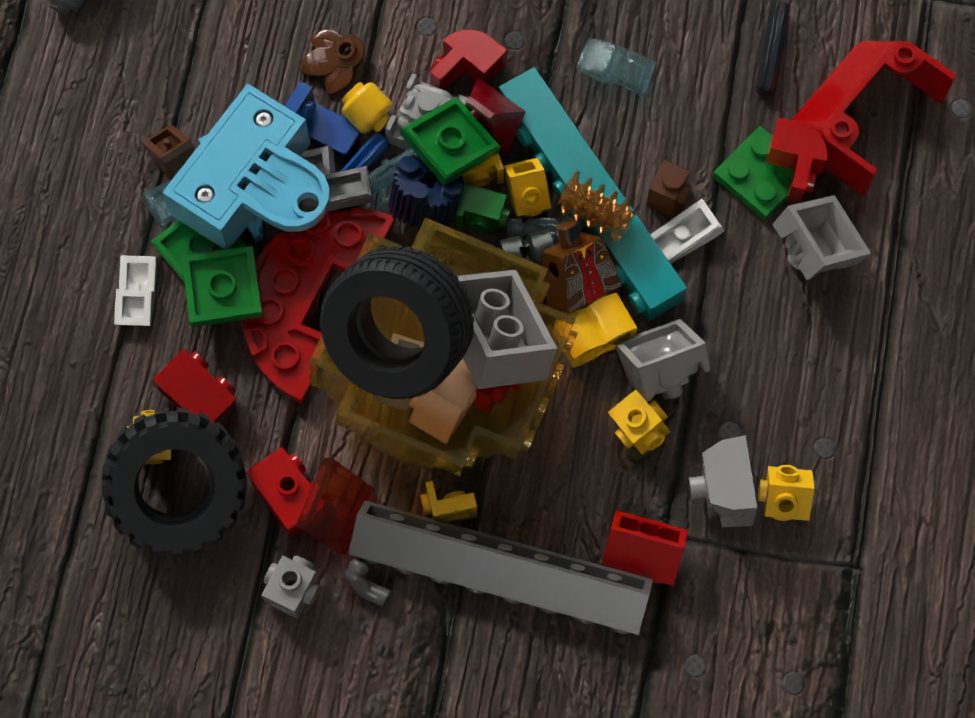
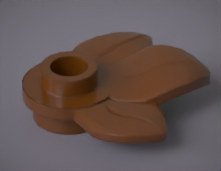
M322 30L311 36V42L315 49L304 57L300 71L307 76L324 77L327 94L334 95L341 92L353 81L354 68L363 62L365 47L363 42L354 35L341 36L334 30ZM351 46V52L348 55H343V51Z

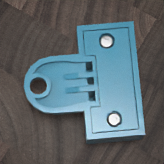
M247 83L162 192L170 215L223 249H230L255 216H258L273 227L286 232H301L314 227L324 218L330 206V189L324 174L315 165L301 157L310 145L306 119ZM306 198H313L319 205L312 212H304L299 209L300 202Z

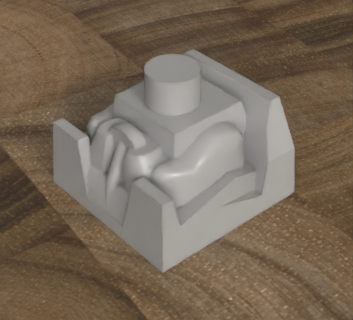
M412 73L405 88L403 103L400 105L397 115L391 116L385 128V138L389 144L416 154L400 135L402 127L454 97L443 89L421 82L418 76ZM459 95L460 101L471 112L473 109L467 106L465 102L468 98Z
M835 195L787 206L773 223L781 238L786 237L785 246L788 250L789 263L795 269L801 270L806 280H811L821 272L857 265L871 254Z
M681 319L614 343L629 383L641 394L646 402L651 401L655 393H661L664 399L679 397L683 393L681 385L689 383L688 376L698 371V364L705 372L710 371L706 343Z
M746 435L721 440L702 452L704 462L702 476L689 478L691 499L706 498L707 508H713L720 516L722 528L753 526L757 512V502Z

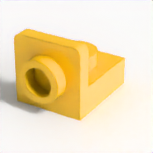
M433 481L425 482L427 493L420 495L425 516L432 515L433 519L446 523L477 517L474 492L465 494L464 491H455L446 494L443 497L444 499L437 501Z

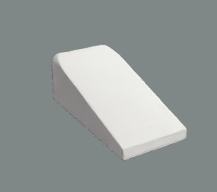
M700 199L650 235L669 263L672 264L724 232V229L704 200Z

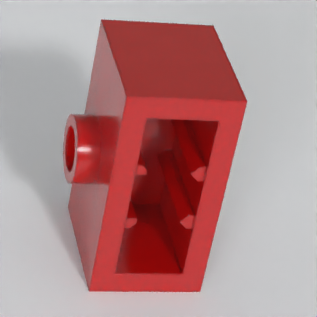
M183 348L152 379L153 386L176 408H187L189 413L196 415L198 412L208 415L215 424L236 405L237 398L233 395L236 392L234 387L222 376L218 379L213 377L207 371L210 367L209 364L195 351L190 355Z
M281 447L246 471V474L252 486L292 539L327 514L324 501L328 498L316 481L310 484L302 473L307 471L299 457L295 453L289 456L284 448Z
M616 510L601 565L653 579L652 583L655 584L665 583L674 586L688 530Z

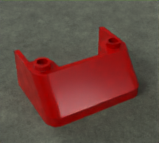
M862 41L858 43L792 119L793 121L809 125L821 135L827 148V162L824 168L863 197L868 193L878 169L850 150L857 141L859 128L857 123L845 114L884 67L904 77L940 104H943L957 77V74L916 45L907 41Z

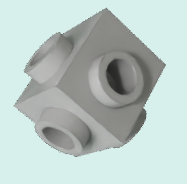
M282 555L278 564H271L264 577V583L267 584L261 595L264 602L299 619L305 605L311 606L320 591L321 585L317 584L319 578L316 571L312 570L314 565L299 556H294L291 560Z

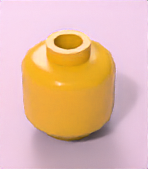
M361 82L357 83L341 100L344 104L342 108L343 116L362 134H366L372 129L379 133L387 126L391 118L388 114L392 110V101L374 83L369 82L365 85Z

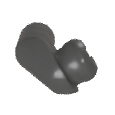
M356 559L351 560L348 570H344V579L358 596L384 608L390 599L392 591L364 578L369 571L368 565Z

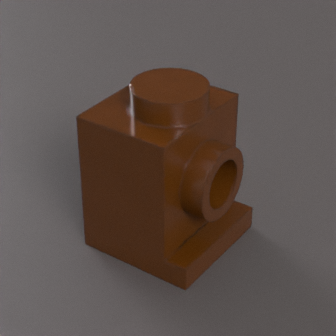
M664 159L649 188L646 206L673 218L682 213L693 191L692 186L687 184L690 170Z

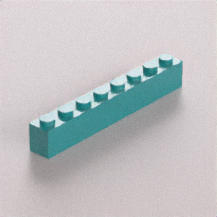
M535 67L499 86V93L526 111L516 134L518 140L524 147L529 146L535 154L533 159H539L545 173H548L554 182L552 187L556 196L562 202L566 200L571 207V216L577 222L578 228H585L588 234L598 236L604 241L621 283L630 294L628 299L635 312L638 314L643 313L649 322L684 301L687 287Z

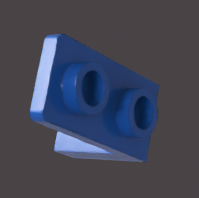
M301 81L284 105L306 119L310 140L322 146H329L334 152L342 156L348 155L361 134L346 118L315 103L312 87Z

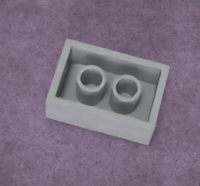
M517 270L457 276L459 282L464 285V289L468 293L467 297L471 301L470 306L473 308V337L463 360L477 389L547 380L557 347Z

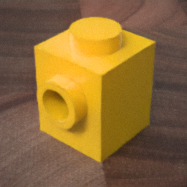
M538 158L504 165L510 202L517 217H534L541 214L543 210L551 209L545 170Z

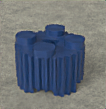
M403 156L394 172L388 207H390L389 212L392 213V218H397L399 221L402 218L403 223L408 222L410 227L415 225L417 230L422 232L423 235H426L427 232L433 235L434 231L441 233L443 226H448V223L453 222V219L456 218V212L464 191L463 175L443 186L419 156Z

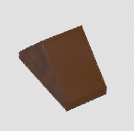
M172 124L142 142L169 182L172 181L195 151L191 140Z

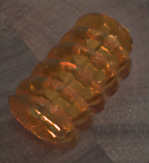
M576 171L570 177L560 195L558 205L562 203L561 213L568 215L574 210L573 217L575 221L580 222L587 217L586 226L592 229L599 224V233L601 235H606L612 230L611 240L618 242L628 231L639 206L633 211L629 210L631 199L628 197L620 204L616 203L618 192L615 190L608 197H605L606 185L601 184L593 191L591 189L593 182L591 177L583 184H580L581 172Z

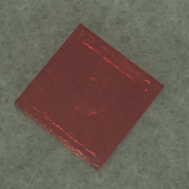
M324 458L296 526L337 554L348 557L357 513L365 500L371 502L376 489L335 459Z

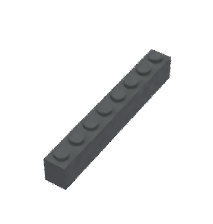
M366 500L357 513L348 554L356 556L362 562L368 564L381 563L392 566L401 573H417L428 576L437 583H453L464 586L473 593H489L500 596L509 603H525L536 606L545 613H561L572 616L581 623H597L608 626L620 634L633 633L639 635L653 579Z

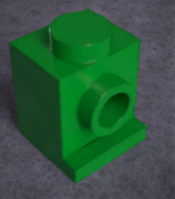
M466 184L456 212V229L463 230L464 224L469 225L471 229L480 233L494 232L498 234L500 228L506 229L511 214V209L506 208L507 195Z

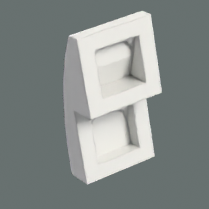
M121 255L119 289H116L114 325L151 326L157 285V257Z

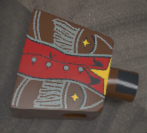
M573 220L562 222L556 226L560 243L544 250L542 254L546 298L549 308L570 314L622 286L605 243L600 237L584 232L580 233L577 222Z

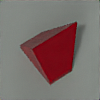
M477 77L472 93L465 102L467 106L473 109L471 111L473 116L500 145L498 154L501 158H504L509 153L526 111Z

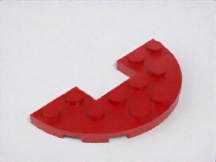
M351 208L350 211L332 213L328 211L324 218L314 227L301 232L279 233L257 258L256 267L263 317L243 320V331L248 348L260 371L270 383L290 399L303 405L328 356L321 332L311 329L304 324L333 268L344 272L366 253L382 248L396 223L392 215L361 208Z

